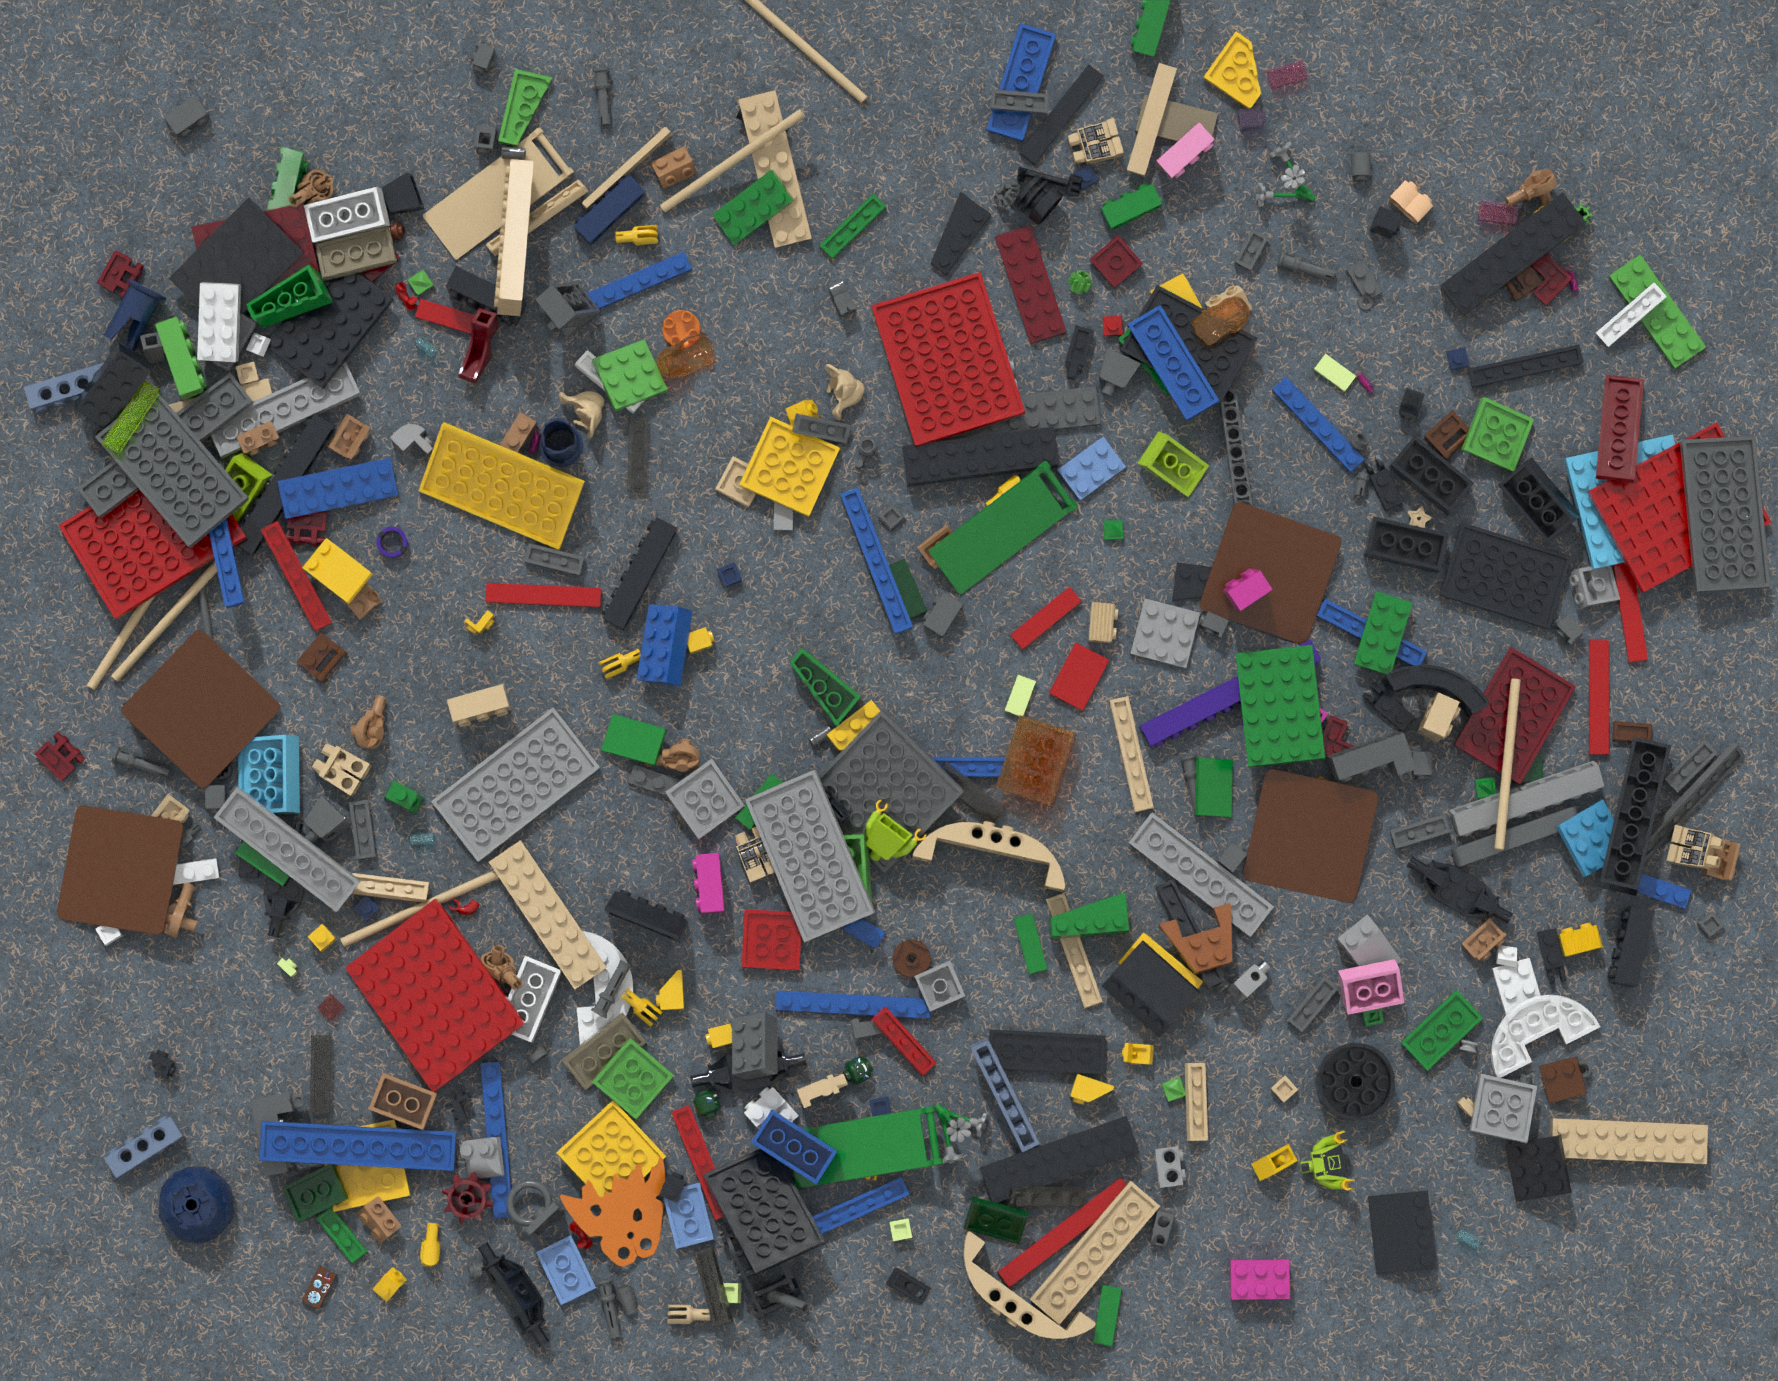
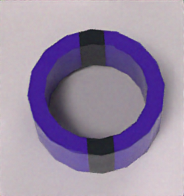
M387 527L378 534L377 547L384 556L397 558L406 552L408 540L401 529ZM390 532L399 533L403 538L401 549L395 553L386 552L381 545L383 537Z

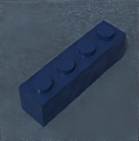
M630 175L619 179L616 183L617 186L613 190L609 189L602 196V201L599 203L595 202L589 208L590 212L586 216L582 215L575 221V231L590 246L646 195L645 190Z

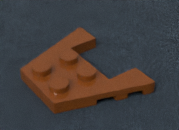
M1230 903L1213 909L1219 927L1182 937L1176 919L1159 924V929L1165 933L1169 942L1175 946L1194 974L1232 963Z

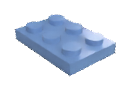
M1103 436L1057 471L1079 501H1081L1125 469L1126 466Z
M700 1183L684 1186L677 1203L664 1198L676 1249L714 1239Z
M572 1235L536 1252L561 1305L596 1288Z

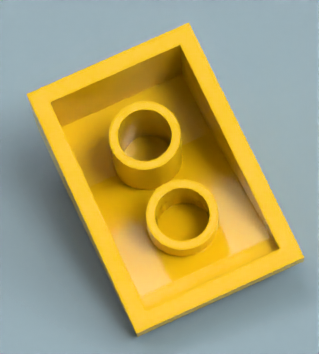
M327 538L302 567L312 577L348 604L373 575Z

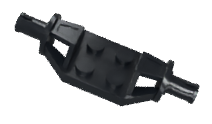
M291 822V827L301 834L303 824ZM267 876L263 898L266 908L264 915L271 918L268 936L273 937L274 934V937L280 938L282 921L291 920V915L302 903L305 888L291 877L282 886ZM287 903H289L288 909H287L285 915H283V914H284V911H285V908H286V906H287Z
M1413 856L1410 858V862H1408L1406 867L1421 874L1419 883H1423L1433 899L1465 917L1484 918L1487 921L1493 915L1506 924L1510 921L1509 918L1512 917L1513 913L1499 906L1500 897H1496L1484 882L1452 864L1438 863L1432 859L1426 865ZM1426 878H1428V879H1430L1432 882H1434V883L1436 884V886H1434V885H1433L1430 881H1428ZM1477 907V908H1479V909H1482V910H1484V911H1487V913L1482 912V911H1479V910H1477V909H1475V908Z
M784 1049L781 1052L777 1051L778 1071L780 1072L748 1080L732 1075V1054L725 1055L713 1065L708 1064L707 1073L690 1075L691 1081L699 1079V1081L691 1082L692 1088L710 1084L713 1091L718 1089L730 1093H738L772 1086L785 1075L786 1077L789 1076L788 1070L790 1068L806 1065V1060L797 1061L804 1059L805 1054L787 1057Z
M488 1242L478 1247L477 1249L487 1262L482 1271L487 1273L492 1285L498 1282L501 1290L509 1299L511 1306L518 1314L514 1317V1320L523 1330L521 1333L523 1335L527 1332L531 1333L539 1348L550 1340L540 1327L541 1323L546 1321L543 1318V1298L523 1266L506 1259L505 1255L496 1256ZM497 1264L501 1265L509 1271L505 1273L501 1268L497 1266ZM532 1309H533V1313H534V1321H535V1322H532V1318H531V1315H530V1311H531Z

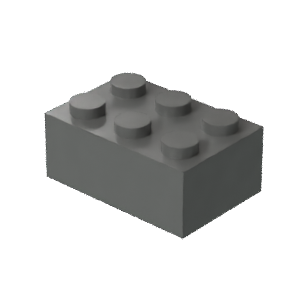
M766 1012L733 1018L732 1075L748 1080L778 1074L777 1018Z

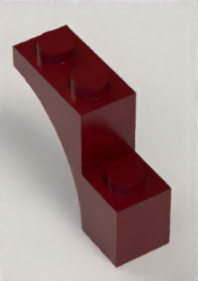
M479 308L471 321V338L465 360L458 373L460 379L476 384L491 359L492 349L490 341L499 328L496 313Z

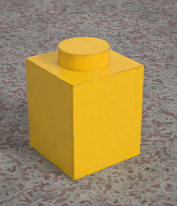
M706 627L689 633L687 645L690 653L694 654L711 648V642L715 640L712 632H707Z
M321 924L308 936L321 952H324L337 940L324 924Z
M731 1024L708 1029L709 1034H705L708 1046L712 1045L713 1049L732 1044Z

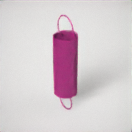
M1574 271L1567 272L1573 278L1569 283L1572 293L1574 290L1578 291L1579 288Z
M1363 373L1356 377L1368 393L1374 389Z
M534 432L529 452H534V456L542 433Z

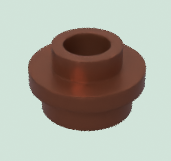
M399 221L390 225L392 239L402 240L403 236H405L404 225H401Z

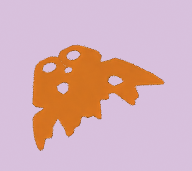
M662 1157L659 1158L657 1167L652 1166L650 1177L646 1183L642 1174L641 1164H638L635 1170L630 1172L627 1180L618 1178L614 1174L611 1193L604 1192V1197L598 1196L589 1180L582 1187V1199L560 1195L566 1210L589 1237H603L600 1242L602 1251L618 1266L623 1267L633 1263L637 1256L641 1258L649 1257L657 1249L660 1241L664 1205L660 1200L656 1199V1196H659L665 1182ZM599 1205L602 1210L599 1216L592 1214L591 1206ZM639 1208L642 1213V1219L636 1222L633 1220V1213ZM629 1232H633L634 1234L632 1239H629L627 1237V1234ZM644 1238H649L652 1242V1246L648 1250H643L640 1247V1242ZM621 1247L629 1249L630 1254L628 1258H619L618 1250Z

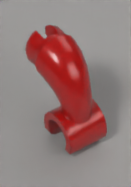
M403 282L397 283L396 294L404 302L406 309L411 311L417 308L415 304L417 298L415 296L409 298L406 284Z
M453 899V901L458 903V907L453 909L449 906V909L463 915H471L477 911L479 903L471 900L469 905L460 906L459 901Z
M573 1221V1224H569L570 1231L576 1233L581 1239L577 1242V1246L584 1250L590 1248L593 1245L590 1237L587 1236L575 1221Z

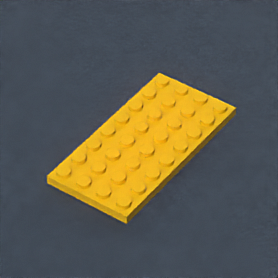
M443 422L418 491L559 550L585 481Z

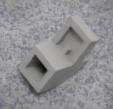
M416 424L404 425L390 437L404 453L415 443L428 456L433 451L432 446L434 444L427 437L422 438L426 430Z

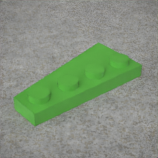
M515 69L498 143L518 146L552 81V77Z

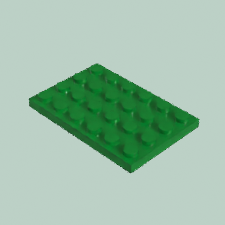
M1312 645L1236 653L1248 768L1325 759Z

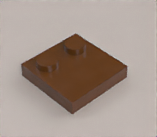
M1577 1056L1539 1066L1549 1103L1587 1094Z

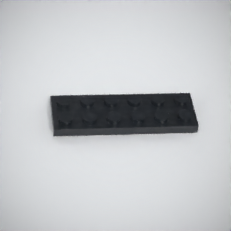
M989 1030V1041L1003 1069L1104 1074L1106 1037L1104 1035Z

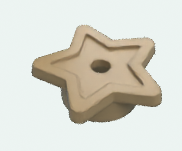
M1420 506L1417 511L1407 512L1411 518L1410 525L1425 528V523L1432 519L1431 516L1425 514L1423 506Z

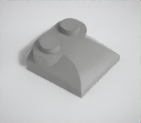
M950 961L915 976L930 1012L965 997Z
M500 1137L463 1141L460 1153L465 1159L468 1177L473 1172H476L477 1179L504 1176Z

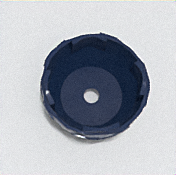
M193 1166L184 1168L173 1173L161 1187L158 1216L164 1228L177 1239L187 1243L208 1242L218 1237L232 1221L234 1215L232 1189L226 1180L211 1168ZM190 1199H194L197 1202L196 1209L192 1211L186 1205Z

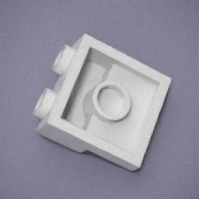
M766 1087L759 1094L761 1096L756 1102L752 1100L744 1107L746 1109L745 1115L758 1129H760L772 1109L792 1122L799 1116L773 1087L771 1089Z

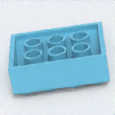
M275 735L254 737L238 754V786L273 814L300 813L299 736Z

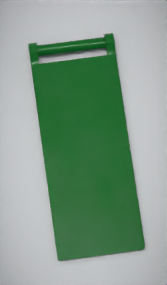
M1047 461L1042 462L1033 472L929 550L930 555L958 594L964 593L1054 523L1078 507L1077 503L1071 500L1050 469L1051 466ZM1044 473L1066 504L1063 509L1040 478V474Z
M930 1106L804 1128L838 1152L818 1184L813 1183L793 1170L797 1189L942 1165L943 1159L940 1158L934 1119L935 1107ZM922 1114H926L932 1160H927L921 1121Z

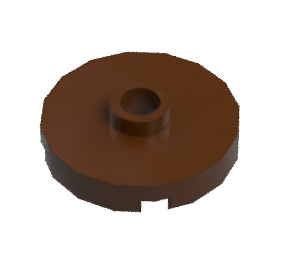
M906 940L900 943L894 950L893 965L902 976L915 978L916 975L928 970L931 955L927 946L921 941ZM911 955L916 959L913 963L908 961V957Z

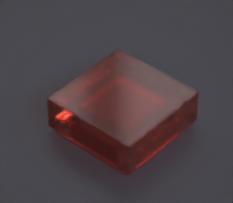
M330 994L317 1008L332 1021L345 1007Z

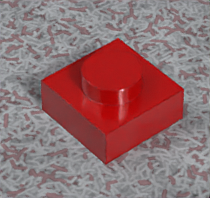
M1122 316L1102 317L1103 336L1123 335Z

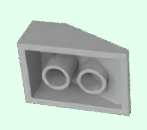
M1368 914L1336 939L1357 967L1395 959L1397 964L1402 961Z

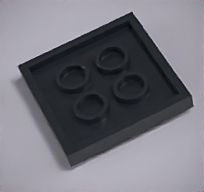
M1561 1135L1528 1140L1526 1144L1521 1142L1505 1144L1516 1202L1572 1193Z

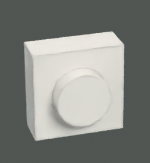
M253 333L246 350L264 357L271 339Z
M106 926L96 928L97 933L106 946L123 936L118 928Z
M1500 945L1497 948L1496 964L1515 967L1517 963V948Z

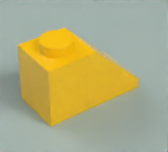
M677 970L659 990L660 995H656L657 1007L660 1006L661 1011L684 1009L682 970Z
M1077 1074L1069 1097L1073 1098V1102L1083 1105L1084 1102L1088 1103L1112 1091L1114 1086Z
M1287 1144L1253 1162L1251 1165L1261 1181L1298 1160L1290 1145Z

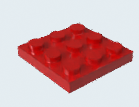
M745 909L741 967L799 971L801 934L792 912Z

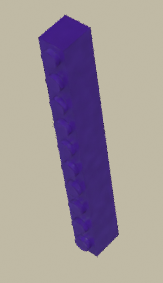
M1310 639L1298 646L1312 645L1316 668L1319 666L1318 662L1321 661V658ZM1238 676L1140 725L1139 728L1149 747L1153 745L1155 748L1165 744V739L1171 737L1173 740L1183 735L1181 731L1187 728L1191 731L1199 727V722L1205 720L1207 723L1216 718L1215 714L1221 711L1225 714L1234 709L1233 705L1237 703L1241 705Z

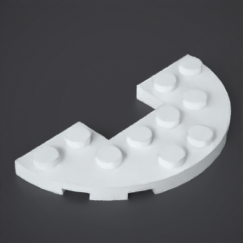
M583 931L607 967V969L594 977L595 1000L597 1004L600 998L599 994L605 991L620 960L626 963L627 961L621 952L608 940L599 935ZM630 968L614 997L615 1003L611 1004L607 1012V1018L591 1011L595 1006L577 1008L580 1045L622 1012L625 1016L628 1014L631 1005L621 999V996L624 993L630 998L625 993L628 988L633 992V979Z
M1543 995L1528 999L1513 1008L1504 1017L1495 1032L1491 1047V1062L1496 1077L1501 1078L1531 1063L1532 1060L1525 1045L1557 1028L1564 1043L1568 1044L1596 1030L1600 1025L1588 1009L1568 997Z

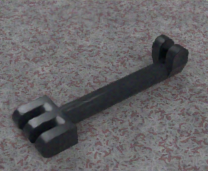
M1023 167L1018 169L1016 178L1018 181H1024L1026 176L1034 178L1040 174L1043 177L1041 181L1047 180L1049 183L1067 187L1066 194L1076 197L1080 194L1081 184L1079 183L1083 181V178L1071 174L1069 180Z

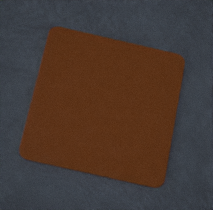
M1238 502L1232 508L1200 600V608L1205 612L1209 611L1225 619L1302 644L1309 639L1341 547V539L1337 535ZM1249 568L1260 570L1273 590L1243 610H1235L1223 592L1226 588L1225 584L1232 579L1239 580L1242 578L1240 574Z
M197 630L123 705L122 714L199 787H207L279 712L280 705L204 631Z
M1269 769L1265 773L1243 871L1244 878L1247 881L1348 903L1353 902L1358 891L1377 807L1378 794L1369 789L1277 769Z
M79 806L75 812L57 907L58 917L63 920L155 935L163 933L184 827L182 822L90 806Z

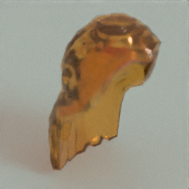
M1237 296L1228 297L1218 305L1203 310L1191 322V325L1195 330V334L1211 346L1224 335L1240 330L1249 320L1250 310L1242 298Z
M705 333L686 337L673 346L667 347L657 357V366L660 373L670 379L689 376L695 370L714 364L715 355L713 354L712 342H709Z

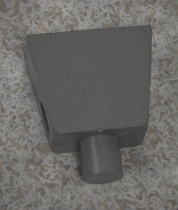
M1108 348L1099 381L1105 383L1101 393L1112 397L1115 389L1123 391L1139 369L1141 363Z
M321 796L305 819V823L311 830L304 837L312 844L319 837L328 843L351 826L352 823L330 801Z

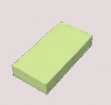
M1327 354L1323 356L1314 368L1317 373L1343 392L1346 391L1356 377Z
M1018 675L1005 711L1023 718L1036 681Z

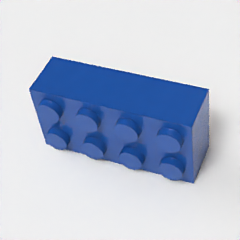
M649 604L637 680L649 684L681 686L692 610L679 606Z
M773 1109L751 1141L752 1144L815 1184H818L838 1152Z

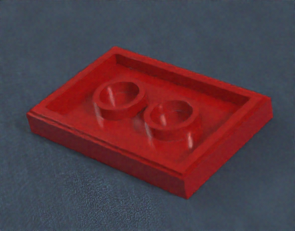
M1075 642L1049 694L1083 711L1109 659Z

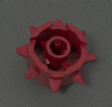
M473 1172L469 1178L463 1179L457 1174L453 1175L454 1185L451 1189H442V1193L448 1196V1206L444 1209L445 1213L453 1211L454 1215L459 1217L460 1224H463L466 1218L472 1217L481 1222V1212L484 1208L493 1207L494 1205L488 1200L487 1191L490 1189L491 1184H483L477 1180L476 1172ZM470 1194L472 1200L466 1202V1198L463 1195Z

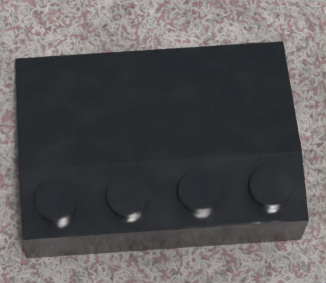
M620 889V892L615 891L605 907L606 913L679 942L687 920L684 919V914L676 911L673 914L666 911V907L656 904L655 907L649 905V900L639 896L638 899L630 897L631 893Z
M1143 940L1102 985L1106 991L1159 1038L1200 993L1193 984Z
M1428 1191L1368 1196L1376 1274L1436 1269Z

